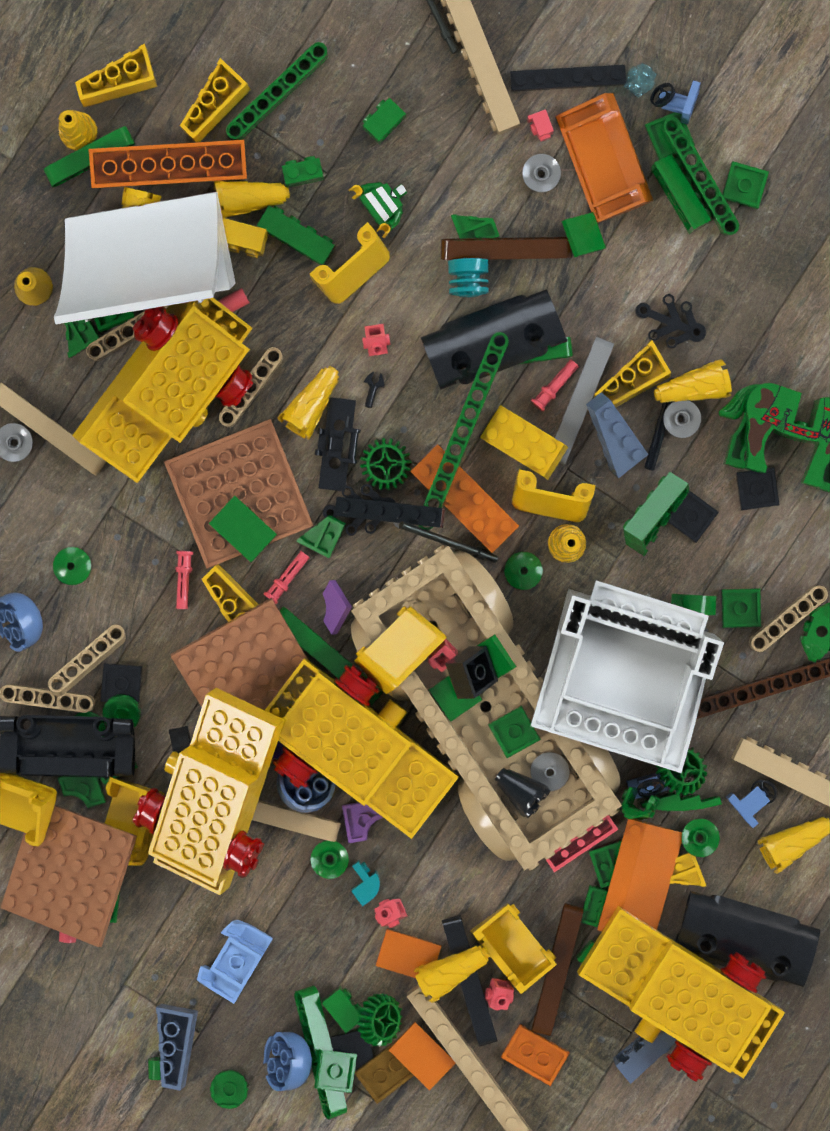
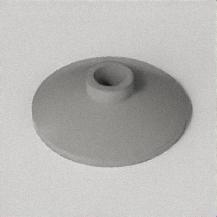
M536 154L530 157L524 164L522 171L523 180L535 192H548L558 184L561 177V169L558 162L552 156ZM543 171L545 176L539 177L538 172Z
M674 401L668 405L664 412V426L675 437H689L700 426V411L691 401ZM679 415L683 416L682 422H679L677 419Z
M16 423L6 424L1 427L0 457L11 462L26 458L33 446V439L29 430ZM16 439L18 441V445L12 446V440Z
M546 752L539 755L533 761L531 777L547 785L549 790L555 791L563 787L567 782L569 766L561 755L554 752ZM548 769H552L554 771V774L552 776H548L546 774Z

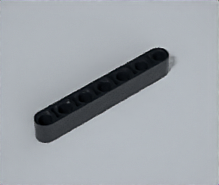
M457 915L442 920L451 954H458L469 949L470 946L461 916ZM475 971L460 984L480 1047L497 1042L498 1040L477 971Z

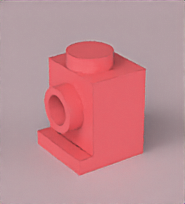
M546 109L527 117V122H532L530 128L533 135H537L540 142L551 138L550 135L553 134L554 130Z
M445 639L428 656V663L432 668H437L443 672L447 669L445 663L458 655V650Z

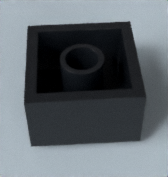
M469 646L445 663L457 699H475L498 682L487 646Z

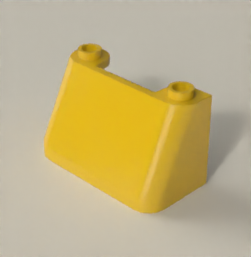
M368 222L360 228L357 234V239L362 245L361 249L335 272L326 265H320L310 273L312 281L335 304L344 302L386 265L390 259L388 249Z
M520 469L517 471L512 495V505L515 509L572 522H581L586 518L596 485L579 484L575 491L571 493V496L535 489L537 483L536 476L529 471Z
M411 606L408 608L402 607L396 613L399 617L367 648L363 646L356 653L358 657L354 661L385 694L397 688L447 638L442 631Z
M0 773V824L26 833L25 841L29 845L40 846L44 842L57 799V790L11 773Z
M110 777L106 784V791L112 797L104 824L137 836L128 865L141 866L148 858V851L154 835L145 827L138 828L135 826L132 820L139 808L138 801L140 797L146 795L151 788Z
M507 903L476 925L470 932L482 947L485 946L488 949L491 959L515 989L522 994L557 965L554 961L556 957L550 949L546 951L523 924L518 916L520 912L515 905L512 904L510 906Z

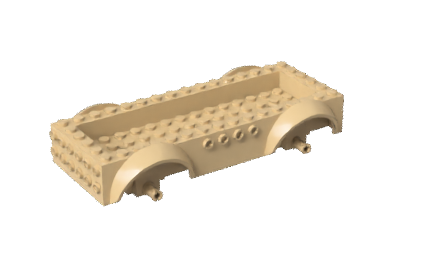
M442 545L433 551L435 555L431 558L425 556L417 562L419 566L412 569L410 566L401 572L403 576L398 580L394 577L386 582L385 585L387 587L380 591L377 588L369 594L371 598L364 601L362 598L353 604L354 609L351 612L355 619L351 623L352 639L357 652L363 646L367 648L399 617L396 613L404 606L406 608L411 606L428 621H435L438 624V629L443 632L447 637L446 639L458 650V654L469 646L478 645L494 634L497 636L517 667L499 677L498 682L480 694L482 701L453 721H449L429 692L430 688L449 676L448 670L445 669L441 672L437 668H432L428 663V657L397 688L388 694L399 701H412L418 710L415 713L421 723L423 721L426 722L428 725L426 731L432 739L436 737L440 743L437 745L438 749L443 755H448L450 758L448 764L453 771L458 770L462 776L458 782L460 802L471 825L484 844L499 858L505 861L518 860L524 871L526 869L530 871L539 865L538 861L543 858L545 860L555 855L554 851L559 847L564 849L572 843L571 839L576 836L578 838L582 837L588 832L586 829L592 825L597 827L604 822V817L607 815L611 817L620 811L619 807L622 805L615 796L620 787V775L608 750L535 728L541 739L540 741L506 758L488 724L521 705L532 722L543 680L541 677L536 678L533 673L536 669L530 660L527 662L522 657L525 654L519 644L515 646L508 636L513 629V616L503 593L492 576L470 554L464 551L452 552L449 546L445 548ZM482 702H490L491 708L488 711H482L480 709ZM546 752H554L561 755L569 766L567 782L560 789L551 791L545 800L542 799L538 803L540 807L534 815L524 818L497 785L498 782L495 781L496 776L505 768L532 779L531 765L539 755ZM548 769L546 774L548 776H552L554 774V771L552 769Z

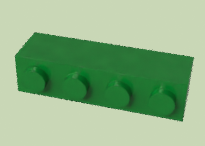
M275 205L273 208L268 206L257 227L266 229L269 235L317 264L325 265L335 249V245L332 244L333 240L325 235L320 237L316 234L317 230L309 225L306 228L300 225L301 221L292 215L290 218L283 214L284 211Z

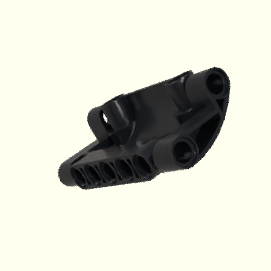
M547 289L527 297L525 295H518L447 322L441 326L440 330L422 336L421 340L440 390L457 384V380L461 384H470L474 381L491 337L497 332H502L509 338L508 347L497 372L545 355L548 351V345L552 348L567 342ZM499 335L495 338L496 346L501 347L505 344L503 336ZM490 354L487 357V362L490 365H495L498 362L497 355ZM483 372L480 375V379L489 376L490 374L488 372Z
M41 715L0 716V773L25 776L96 778L134 776L135 733L133 719ZM30 720L31 726L24 730V722ZM102 722H106L107 728L101 732L99 725Z
M690 891L681 929L676 936L675 942L705 961L725 967L731 959L729 957L730 953L735 954L738 952L749 961L750 965L754 962L765 971L766 979L786 981L804 987L817 950L820 929L801 924L796 918L723 896H707ZM700 945H704L708 952L703 951ZM774 967L779 968L781 974L776 973Z

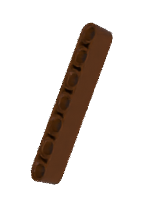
M567 237L441 239L442 260L482 258L487 260L572 258V249Z
M567 903L563 906L552 948V953L556 957L554 961L557 965L545 975L532 1025V1031L549 1036L552 1034L584 909L582 907Z

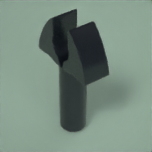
M374 371L364 380V383L369 385L365 407L372 408L377 389L379 387L384 388L385 386L381 373L379 381L375 385H373L372 381Z

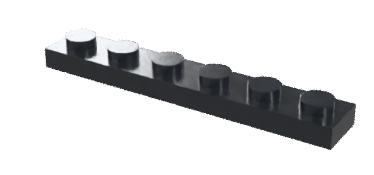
M625 65L510 71L511 92L626 85Z
M337 497L334 516L394 523L404 521L412 525L443 528L445 509Z

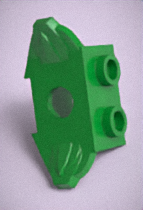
M830 602L814 609L809 614L810 619L805 621L802 631H805L804 635L800 636L808 660L813 662L822 659L830 651ZM819 626L826 627V636L819 637L816 630Z
M626 788L622 795L624 801L621 806L624 817L627 819L637 818L639 820L653 818L660 799L657 796H651L643 811L633 805L638 794L637 788Z

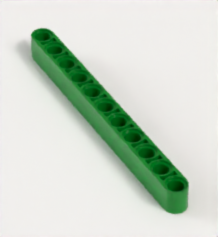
M497 332L491 337L423 506L430 507L429 500L435 498L439 501L438 508L443 507L508 347L509 338L502 332ZM499 335L505 338V344L501 347L496 346L494 342L495 338ZM492 353L498 357V362L495 365H490L487 362V357ZM488 372L491 378L488 383L481 382V373ZM475 390L482 391V400L476 401L473 399L472 395ZM468 408H473L476 411V416L473 419H468L465 416V411ZM459 427H467L469 432L466 437L459 436ZM453 444H458L461 447L459 455L452 454L451 446ZM446 462L453 464L454 470L452 473L444 471L443 466ZM443 480L446 483L447 487L444 491H439L436 488L437 481ZM418 525L420 528H423V529H426V530H430V529L433 528V527H426V526H420V525Z

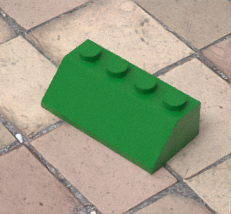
M671 154L654 162L651 171L690 235L707 225L711 221L710 217L712 215L709 209L701 204L702 198L698 191H694L691 187L692 181L688 174L682 172L680 160L677 157L674 158Z

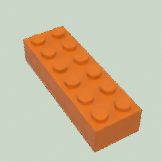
M438 444L410 471L428 490L431 488L445 453ZM446 462L443 469L446 473H452L454 466L452 463ZM459 466L443 505L490 553H493L519 525ZM443 480L437 481L436 488L439 491H444L447 487L446 483Z

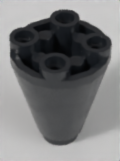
M503 768L495 778V781L498 782L497 785L524 818L534 815L540 807L538 803L542 799L545 800L551 792L547 785L510 769Z

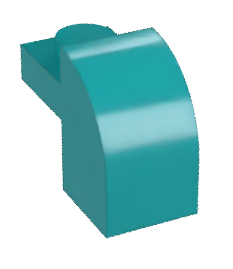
M357 860L353 863L352 867L362 881L354 886L351 892L360 904L364 906L377 895L380 887V878L377 871L370 875L368 872L371 870L368 865Z

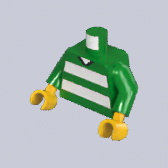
M381 182L366 183L360 186L354 185L349 189V192L354 191L356 193L352 199L359 197L361 203L378 224L377 232L379 230L385 232L382 236L383 238L399 224L403 214V204L399 199L407 194L402 184L393 190L387 183L383 184Z

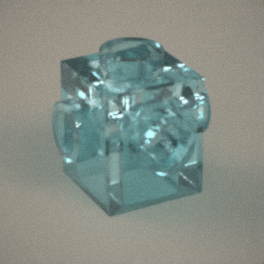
M643 63L636 67L633 66L627 74L628 79L624 87L635 96L640 97L653 88L655 85L654 79L657 74L652 71L650 66Z

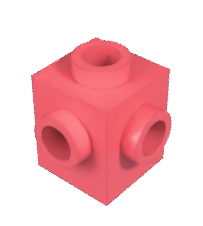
M384 325L365 326L366 337L362 338L363 347L368 349L369 356L388 354L387 346L390 345L389 334H385Z
M401 899L383 900L379 903L380 906L374 909L376 913L375 918L382 927L389 926V928H393L400 924V920L408 916Z
M496 978L491 979L489 988L485 990V999L490 1008L494 1010H508L509 1004L514 999V989L511 982Z

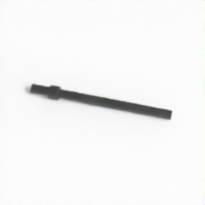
M426 0L442 32L443 41L447 42L452 54L457 53L459 49L453 39L454 35L451 29H448L435 0Z
M401 521L399 524L400 529L467 552L480 560L486 559L494 563L498 560L497 555L487 552L484 548H475Z

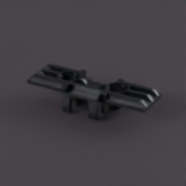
M329 398L326 429L318 428L317 430L319 440L318 448L315 449V455L322 456L318 489L342 491L343 487L346 486L348 463L357 464L355 458L358 434L361 433V429L353 428L356 400ZM337 420H342L345 423V428L341 431H337L334 428V423ZM345 432L351 433L348 459L341 458ZM332 458L340 460L339 468L332 469L329 462Z

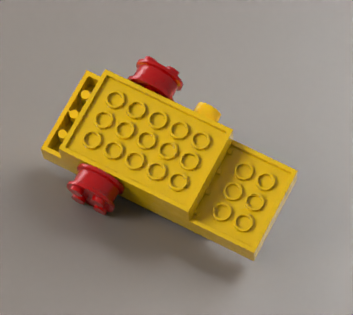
M215 298L204 299L201 303L197 300L169 305L167 309L164 306L146 309L141 319L133 326L134 337L141 344L72 436L86 448L138 483L171 438L181 443L192 427H198L205 421L208 415L206 408L214 397H218L221 403L227 407L237 406L241 402L242 397L253 385L251 373L248 370H242L239 365L250 350L242 342L253 328Z
M304 658L265 709V711L285 720L278 739L284 745L282 748L283 753L278 759L272 761L276 766L274 770L281 776L287 775L291 778L290 782L297 788L300 786L307 787V781L313 774H317L319 771L363 806L368 805L412 839L459 778V775L397 728L398 724L408 713L404 708L389 699L379 714L369 707L368 701L374 693H379L380 690L370 677L366 679L361 675L362 671L354 665L352 667L345 665L344 673L339 679L335 678L334 680Z
M218 688L206 694L190 746L180 753L172 752L166 761L164 770L172 774L166 796L160 794L157 788L150 789L146 795L140 797L138 801L139 808L132 820L135 826L138 828L145 827L154 835L148 851L149 855L155 857L153 863L218 895H221L230 887L235 872L238 873L239 877L243 878L248 875L250 870H254L257 867L259 861L257 857L262 851L264 843L258 837L253 839L247 836L285 721L284 719Z
M619 906L577 970L579 976L621 1001L632 1012L642 1017L634 1031L640 1037L650 1043H654L662 1030L675 1038L676 1047L671 1054L668 1053L666 1055L668 1062L677 1071L684 1070L687 1076L695 1082L698 1079L703 1080L704 1076L702 1074L708 1065H712V1062L729 1073L734 1072L744 1079L785 1014L780 1007L757 993V986L767 976L765 971L754 962L750 965L749 961L738 952L735 954L730 953L729 957L731 959L726 967L718 969Z

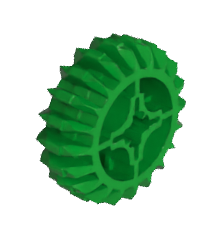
M382 438L381 445H379L378 440H375L376 447L369 444L368 447L371 451H363L368 456L367 458L361 457V460L366 461V464H361L360 468L367 469L362 472V475H370L366 481L369 482L373 479V487L378 482L380 483L379 489H382L383 484H386L387 490H390L389 484L393 483L394 488H397V480L403 484L404 481L401 477H409L404 472L405 470L411 471V468L406 467V464H411L412 460H405V457L410 456V453L403 454L402 452L406 447L403 446L399 449V441L396 442L395 446L392 445L393 439L391 438L389 444H386L385 438ZM387 448L395 450L402 460L390 459ZM382 449V458L377 462H370L372 455ZM384 454H386L388 462L396 463L391 464V467L389 466V469H387L388 474H386L384 466L376 465L381 464V461L383 462V459H385ZM402 465L400 473L390 479L391 468ZM370 468L382 469L385 480L377 478Z
M694 747L688 749L682 773L655 766L658 768L656 774L661 775L659 779L664 781V788L670 787L669 792L675 790L676 795H680L682 792L685 796L688 793L693 794L701 788V784L705 783L707 772L704 770L707 768V765L702 764L705 758H699L700 752L694 753ZM686 777H694L693 781L684 782Z
M383 993L373 994V996L367 998V1001H363V1007L359 1008L361 1012L357 1015L359 1021L356 1024L360 1026L357 1031L361 1033L360 1037L365 1039V1042L373 1046H386L388 1043H392V1039L397 1038L396 1033L400 1032L399 1026L402 1025L400 1019L403 1017L400 1014L402 1008L398 1007L399 1002L392 996Z

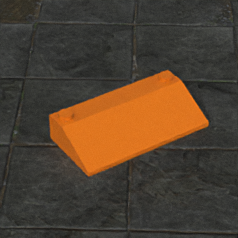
M604 93L555 116L591 213H594L597 223L654 201L614 93Z
M635 818L628 819L597 930L603 931L618 906L654 929H658L670 886V879L676 864L675 860L678 857L682 843V832Z

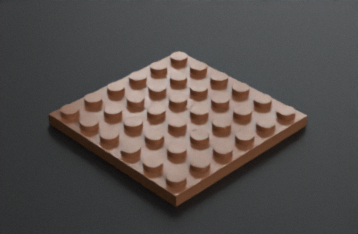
M271 419L164 461L207 569L242 555L209 525V522L234 495L277 534L270 543L314 526Z
M272 598L171 654V658L201 707L203 706L206 694L218 688L263 710L267 708L304 658L308 660Z
M55 805L44 842L40 846L29 845L25 841L26 833H24L1 908L96 947H102L137 836Z

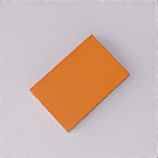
M387 928L375 966L416 978L415 975L419 974V972H414L415 968L438 960L442 945Z
M416 1022L388 1049L429 1091L455 1064L454 1060Z
M519 1024L504 1049L501 1058L551 1086L570 1053L524 1025Z

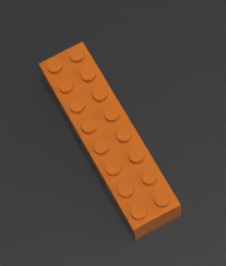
M244 140L89 149L92 188L247 179Z

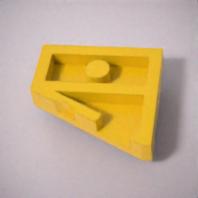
M688 852L679 855L675 860L676 864L669 884L676 883L705 887L706 883L696 857Z

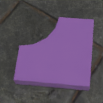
M330 580L323 592L326 603V614L323 621L331 635L339 632L352 606L336 580Z
M359 802L342 805L348 843L367 840L370 826L383 817L368 805L363 806Z

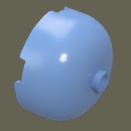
M8 593L1 596L0 635L2 639L6 637L11 643L10 648L17 652L33 646L41 637L43 630V621L39 609L24 594ZM7 621L11 623L5 627L2 626V623Z
M319 771L310 777L307 781V787L301 786L299 789L290 782L291 778L287 775L281 776L278 774L277 791L281 800L289 808L302 813L314 812L325 806L332 798L336 785Z
M276 1032L266 1042L263 1064L267 1063L268 1075L266 1079L272 1089L276 1091L297 1089L305 1083L310 1074L312 1066L310 1048L307 1042L296 1033ZM271 1049L274 1056L280 1057L269 1058Z

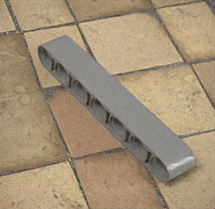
M597 336L555 436V439L568 446L567 451L558 463L562 466L566 464L588 410L586 404L593 398L614 346V343Z

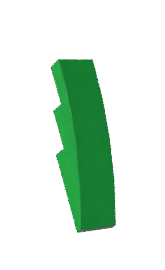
M676 792L658 797L660 802L656 810H697L722 805V802L718 795L701 800L697 793L680 798L679 795H676ZM649 800L640 802L642 808H646Z

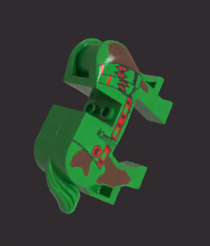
M774 383L753 384L742 388L718 412L720 417L737 420L741 417L736 430L730 437L723 465L766 473L767 465L764 457L766 440L772 432L793 441L815 444L814 452L800 484L816 487L818 490L830 493V397L814 400L808 423L802 421L794 422L802 393Z

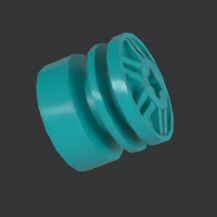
M482 258L449 260L448 274L457 276V279L449 281V285L457 286L449 289V295L478 297L488 294L489 288L480 286L489 283V280L480 278V275L488 273V260Z

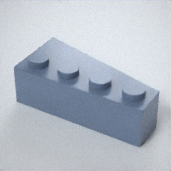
M601 392L586 405L593 425L596 428L598 439L601 442L609 470L617 478H620L649 454L611 400Z
M160 1004L156 1007V1014L158 1017L157 1030L159 1032L161 1085L164 1088L181 1091L186 1086L198 1011Z
M662 1030L654 1043H650L639 1036L613 1057L614 1063L631 1084L660 1056L667 1053L672 1048V1045L675 1044L676 1039Z

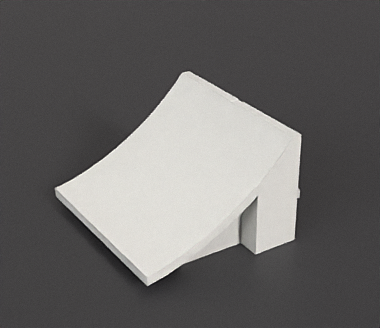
M211 192L149 203L143 206L137 205L66 218L64 273L59 304L54 315L55 324L79 320L88 322L92 318L197 300L201 303L204 299L213 298L215 292L230 290L235 285V278L218 193Z
M597 580L595 581L591 596L568 589L548 667L530 726L682 773L705 680L713 679L724 642L715 634L704 631L709 615Z

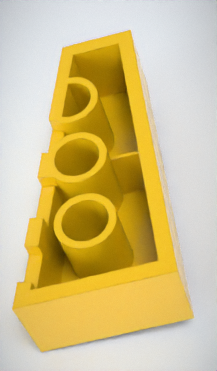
M219 564L215 565L202 578L203 583L228 622L259 605Z

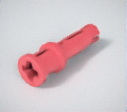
M570 359L547 386L545 385L541 388L542 391L536 398L530 400L531 403L544 412L545 406L556 398L558 390L567 382L579 366Z
M300 550V553L280 578L274 579V584L263 594L268 599L272 598L275 604H277V600L284 591L287 592L289 583L310 557Z
M176 551V554H178V565L175 567L176 572H178L176 609H188L189 574L193 571L191 555L194 552Z

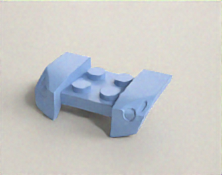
M240 920L232 921L222 930L221 934L228 936V940L211 968L207 965L200 966L197 977L199 983L233 1004L273 940L268 934Z

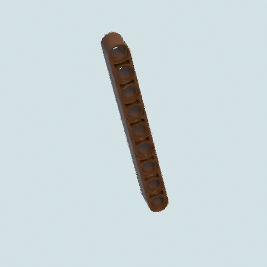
M830 657L702 697L700 705L706 701L709 703V709L706 712H702L699 706L696 719L830 677V670L828 668ZM816 666L819 669V673L817 676L812 677L810 669ZM795 672H798L801 677L797 683L792 681V675ZM780 678L782 686L776 689L773 686V682L775 679ZM758 684L764 686V691L761 694H756L755 687ZM740 690L746 692V697L743 700H738L737 692ZM721 696H726L728 699L727 704L724 706H720L718 703Z

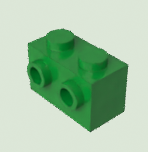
M390 98L386 101L383 99L376 106L378 110L373 115L370 113L363 120V129L379 145L406 117V113Z
M315 156L306 157L302 162H297L296 160L287 161L282 166L285 184L288 188L324 180L320 158H315Z
M339 986L322 1000V1004L343 1031L347 1033L357 1025L356 1023L359 1021L357 1015L361 1012L359 1009L361 1005L359 1003L355 1004L351 998L353 996L347 988L343 989Z

